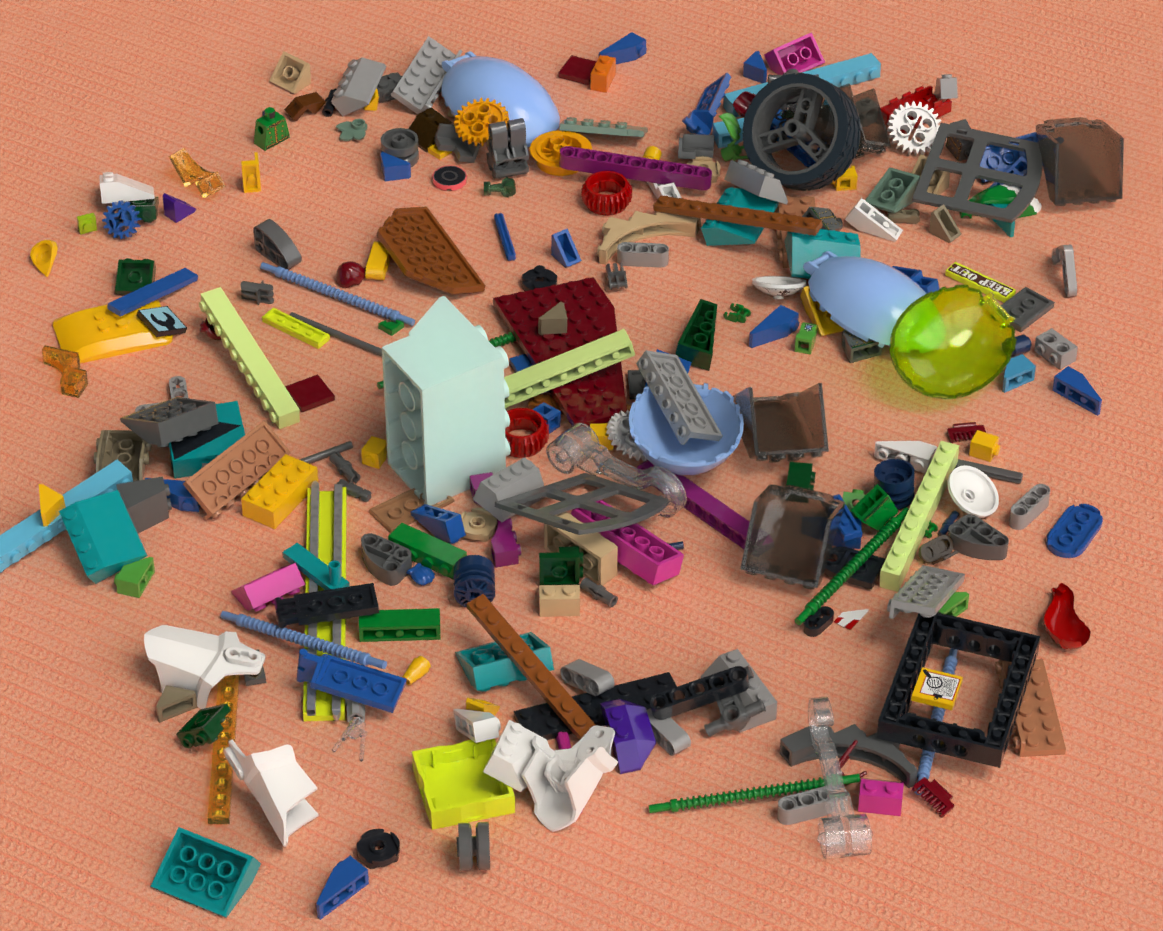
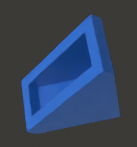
M755 51L744 62L743 77L760 83H766L767 68L760 52Z
M385 152L380 153L381 169L385 181L409 179L411 177V164Z
M568 229L551 235V255L565 268L582 261Z

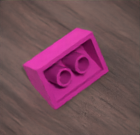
M812 32L764 54L770 69L777 75H783L789 69L805 72L825 63Z
M293 563L238 587L231 592L247 611L254 609L256 612L265 608V603L269 601L273 604L274 599L277 597L283 599L282 595L289 593L290 596L299 592V587L305 585L296 563Z

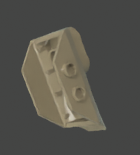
M101 430L100 438L96 440L97 452H94L96 473L118 459L132 472L133 481L143 480L145 465L149 464L148 451H151L152 444L147 443L130 430Z

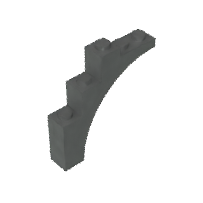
M821 720L780 739V755L791 767L816 759L841 758L853 741L857 740L858 743L848 755L849 759L869 763L884 769L897 777L901 782H904L908 788L916 784L917 769L914 764H911L905 758L903 752L899 750L900 744L878 739L877 733L867 737L865 732L860 730L856 724L834 733L833 729Z

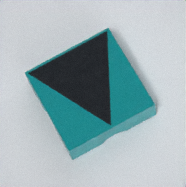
M238 401L216 404L219 424L211 426L210 430L198 431L197 435L185 436L182 441L169 443L168 447L170 449L175 479L193 476L202 469V463H210L245 436Z

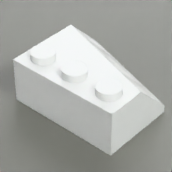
M509 720L483 772L522 792L527 788V785L521 774L535 752V748L532 745L533 737H539L549 747L547 739L524 728L519 723Z

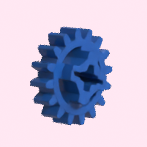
M121 200L118 203L112 202V206L106 207L108 212H103L106 219H102V221L107 223L104 228L110 229L108 234L114 233V238L120 236V239H125V237H132L131 233H137L135 227H140L137 221H140L141 218L137 217L140 212L134 211L135 205L130 206L129 201L124 203Z

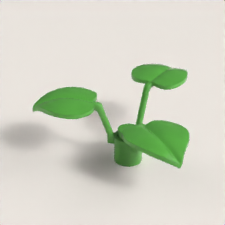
M730 113L720 115L719 117L725 123L733 139L731 143L727 144V147L721 149L722 158L726 162L732 159L734 161L737 159H749L747 156H739L744 146L734 144L740 139L741 128L738 120Z

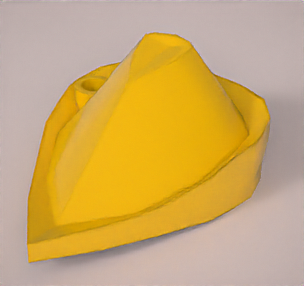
M53 240L40 241L32 247L30 252L34 265L47 277L58 250L57 243Z

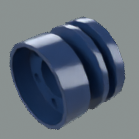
M888 459L877 464L874 469V487L878 484L890 496L897 510L912 504L914 500L915 479L913 466L900 459Z
M468 555L459 559L453 567L454 598L457 603L467 607L468 602L482 594L492 602L495 597V569L492 561L480 555Z

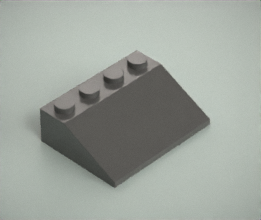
M182 397L172 398L120 418L121 423L147 443L157 445V447H166L170 442L182 441L185 436L197 435L198 431H207L211 429V426L219 424L215 402Z

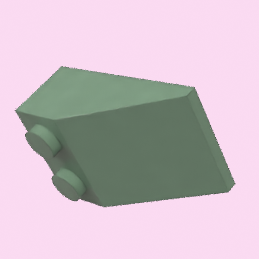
M889 167L865 201L874 208L896 213L914 203L912 198L920 176Z

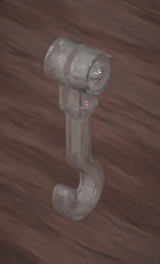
M575 423L547 446L546 453L550 463L561 473L570 474L579 468L593 476L603 474L638 490L652 485L658 487L664 494L659 496L669 499V504L656 514L664 518L673 517L686 505L687 496L681 481L672 472L660 466L640 470L613 457L605 446L599 444L597 435L586 424Z
M827 696L810 698L808 702L810 737L813 749L820 761L827 794L825 803L827 818H820L819 835L817 837L824 859L869 855L872 851L873 832L870 829L868 817L865 813L854 815L850 793L844 787L836 747L829 736L827 726L834 725L830 701Z

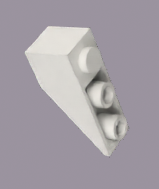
M876 441L874 457L881 460H905L913 466L915 471L926 474L937 446L922 441Z

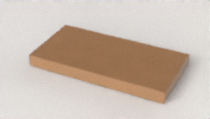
M413 488L369 509V513L388 532L392 533L401 523L409 525L417 521L411 516L410 512L424 505L423 493L420 494L419 499L414 493L416 489ZM447 496V500L431 506L443 508L455 502V500L451 496Z

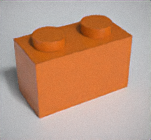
M599 56L591 72V90L607 93L616 75V58Z

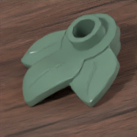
M355 119L352 122L346 121L336 125V128L342 131L339 139L350 141L353 138L356 140L364 138L366 135L365 131L367 130L365 120Z

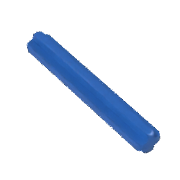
M496 213L494 220L508 261L515 260L516 253L504 215Z

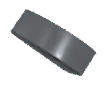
M267 219L253 228L254 243L258 253L285 269H290L302 261L301 254L291 238L273 220Z
M967 514L949 526L948 536L953 541V550H958L963 555L982 560H1003L1007 557L1008 537L979 517Z
M368 533L361 537L362 558L369 572L386 585L395 586L407 576V570L412 568L411 551L376 534Z

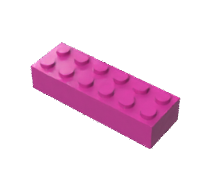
M603 500L596 501L597 503L612 507ZM575 508L571 511V515L582 523L610 519L582 508ZM635 523L618 529L598 532L601 536L618 546L617 562L646 580L647 583L656 585L679 575L684 554L639 524Z

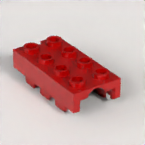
M922 85L916 88L912 94L909 91L903 94L901 99L896 97L889 100L888 105L878 109V120L887 125L888 121L891 120L889 117L891 114H894L893 111L895 109H898L900 105L904 107L906 102L911 106L913 101L916 106L920 102L922 107L928 105L927 110L933 108L932 114L938 113V118L951 112L952 101L946 99L945 102L937 100L936 96L932 93L933 87L928 86L924 88ZM907 116L910 120H914L912 116ZM921 116L918 118L914 128L918 127L922 119ZM903 129L900 130L901 133H906L905 130H903Z

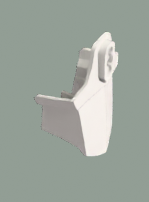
M162 625L144 634L146 655L148 660L156 667L162 693L166 685L193 690L196 693L197 707L200 709L206 708L211 688L223 677L242 674L257 675L260 673L265 662V654L241 643L236 632L225 631L217 636Z
M592 726L572 748L553 750L539 737H533L532 745L535 748V752L521 776L534 801L535 815L550 831H559L576 822L603 773L612 771L618 764V761L611 756V748L615 736L613 728Z
M232 739L229 740V747L223 749L227 761L240 780H244L262 807L282 845L286 847L288 845V837L319 816L314 808L305 800L307 796L317 790L316 785L296 762L291 745L287 744L269 751L245 756Z

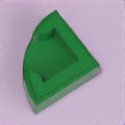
M385 320L378 323V329L391 336L404 328V322L400 320H395V322H387Z

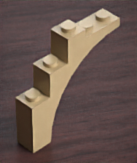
M635 211L628 221L609 217L608 221L602 226V233L604 234L603 243L597 249L599 263L606 265L617 252L618 244L622 242H636L641 239L666 235L695 238L701 228V218L655 211L654 215Z

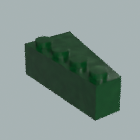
M700 299L677 344L676 355L679 358L692 362V366L709 371L713 355L718 304Z

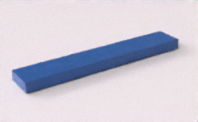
M185 267L108 303L107 309L121 317L197 281L198 275Z

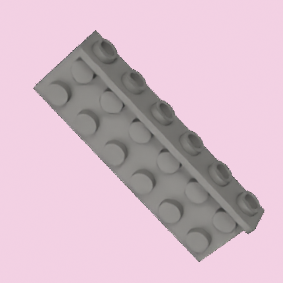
M428 36L390 95L416 114L431 108L432 103L435 102L439 96L438 94L441 92L443 78L447 73L442 68V61L458 58L463 51L459 50L455 55Z
M646 350L636 364L679 443L685 445L689 438L720 441L723 435L679 357L673 354Z
M922 565L910 577L909 581L905 582L904 586L899 589V592L895 593L894 597L889 600L887 605V611L890 612L889 618L894 619L900 611L904 613H920L923 617L935 616L964 582L965 574Z

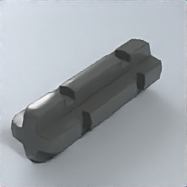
M343 479L337 482V484H342V487H346L347 494L353 497L360 498V500L368 502L372 497L371 491L363 490L362 487L349 482L348 484V481Z

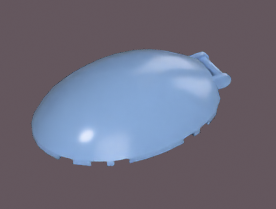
M471 51L453 60L442 61V68L447 72L441 86L442 97H444L445 105L450 107L451 114L454 117L458 115L457 110H462V105L468 106L467 102L472 104L473 99L479 102L480 98L483 101L489 98L490 102L495 99L496 104L501 102L502 107H506L509 120L524 119L527 147H530L532 141L539 135L556 131L559 128V112L546 89L531 75L513 63L493 57L476 56Z
M830 251L824 252L821 257L812 262L804 263V270L811 275L808 283L810 287L809 294L813 301H818L820 304L819 309L822 312L827 311L830 313L831 320L853 335L865 341L872 339L879 342L878 346L882 348L884 344L895 347L894 351L908 353L909 350H918L919 354L937 349L942 344L945 337V327L936 305L916 282L899 270L872 259L856 256L838 257Z
M704 383V385L694 384L723 437L720 441L689 438L685 445H681L649 386H646L642 394H637L636 401L632 402L629 412L630 433L641 454L656 467L677 475H697L708 472L722 464L739 445L744 426L743 415L740 414V406L733 402L734 397L728 391L723 393L717 388L709 390L708 383Z

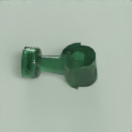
M506 177L502 180V183L492 185L490 181L484 182V195H491V192H501L504 197L509 198V196H513L516 193L515 180Z

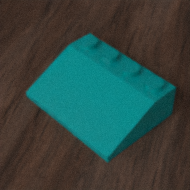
M730 187L725 189L717 204L774 212L779 202L759 197L742 188ZM706 219L701 227L707 246L755 244L764 229L762 227Z
M820 229L816 236L787 232L784 240L792 277L810 279L811 275L803 268L804 263L812 262L821 257L826 251H830L838 257H861L859 236L851 232Z
M118 490L77 501L59 511L87 577L95 584L121 571L124 565L139 561L148 556Z
M533 632L519 635L549 671L554 670L550 646ZM496 642L455 652L471 686L477 691H488L491 689L490 687L497 685L507 686L515 680H527Z
M178 827L151 887L227 918L252 884L261 863L253 856Z

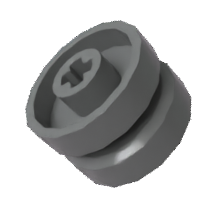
M395 128L382 134L381 152L407 161L411 164V167L417 164L419 160L418 136L414 131L405 128Z
M478 822L476 824V836H472L470 823H458L459 837H456L460 871L471 870L473 867L472 857L476 856L478 869L490 870L489 822Z

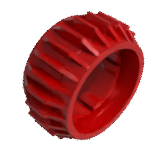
M614 171L596 172L590 175L582 185V201L595 214L604 216L615 215L624 211L631 202L632 185L620 173ZM600 192H613V193H615V194L606 195V194H599V193H600Z
M529 408L508 410L510 425L505 428V438L511 450L509 456L526 458L539 453L545 447V444L548 443L549 425L547 421L537 411ZM520 429L534 432L526 436L509 434L511 431Z

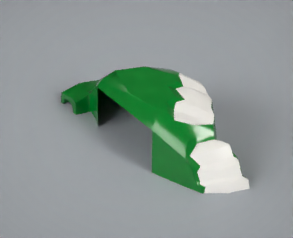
M1008 184L995 185L979 192L968 201L980 204H1010L1021 189ZM1034 197L1027 209L1018 218L1036 215L1042 207L1038 199ZM960 212L961 218L964 216L972 218V214Z

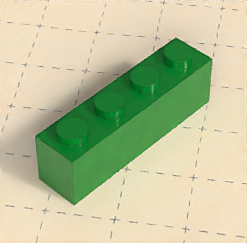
M401 523L388 536L389 541L406 547L411 551L412 561L421 563L422 566L428 567L453 580V567L455 563L462 557L467 556L466 551L404 523Z
M440 608L379 610L378 614L359 616L360 642L441 640Z

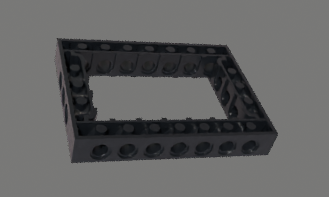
M938 612L932 617H923L918 613L878 719L877 738L1000 768L1038 655L1040 636ZM933 644L1012 662L1008 666L1007 678L1003 681L1002 693L998 695L997 708L993 710L992 722H989L987 737H985L982 730L977 728L970 729L958 726L956 723L949 724L937 721L935 718L929 719L916 716L914 713H908L912 703V693L922 667L925 668Z

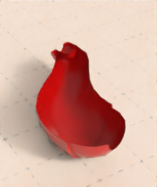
M1060 583L1057 589H1051L1054 597L1045 613L1044 626L1052 640L1061 648L1077 649L1088 642L1091 631L1075 613L1073 591L1067 585Z

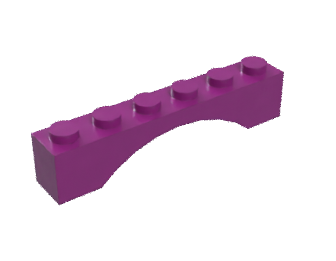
M492 472L470 476L472 498L480 482L492 476ZM509 518L501 522L497 519L498 528L491 539V556L495 568L519 564L518 556L521 555L520 544H516L517 536L516 532L512 531V520Z

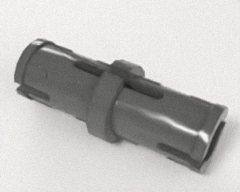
M339 452L331 454L329 460L337 467L340 475H344L350 483L356 484L360 480V475L353 469L352 464L346 461Z
M588 577L584 578L580 583V588L590 593L595 600L599 599L610 608L616 605L618 597L608 592L603 585L596 584Z

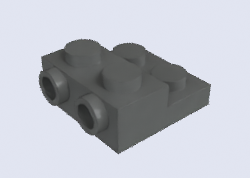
M398 72L381 77L377 86L379 103L395 99L390 94L402 77Z

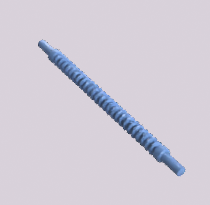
M264 262L261 263V269L271 272L283 280L295 282V284L305 288L308 287V289L318 293L321 292V294L331 298L334 297V299L339 301L342 300L347 302V304L351 303L352 306L355 305L360 307V309L364 308L365 311L377 313L378 316L390 318L391 321L400 320L410 326L415 324V319L404 316L399 311L392 310V308L388 309V307L378 303L375 304V302L370 300L366 301L365 298L362 299V297L353 296L352 293L349 294L344 290L340 291V289H336L331 285L327 286V284L322 282L319 283L318 280H310L309 277L306 278V276L296 272L293 273V271H289L281 266L275 267Z
M222 611L220 615L222 619L235 622L237 626L249 628L250 630L253 629L259 633L262 632L282 640L285 639L291 643L299 644L300 646L304 645V647L313 648L323 653L327 652V654H332L352 662L355 661L364 666L372 665L381 669L387 667L386 661L371 657L369 653H362V651L353 650L347 646L334 644L324 639L320 640V638L311 637L295 630L280 628L273 623L260 621L244 614L236 615Z
M950 648L949 655L945 658L942 672L955 674L958 650ZM933 706L931 719L935 718L937 721L943 722L946 709ZM922 750L921 761L917 770V782L923 777L929 779L935 752Z

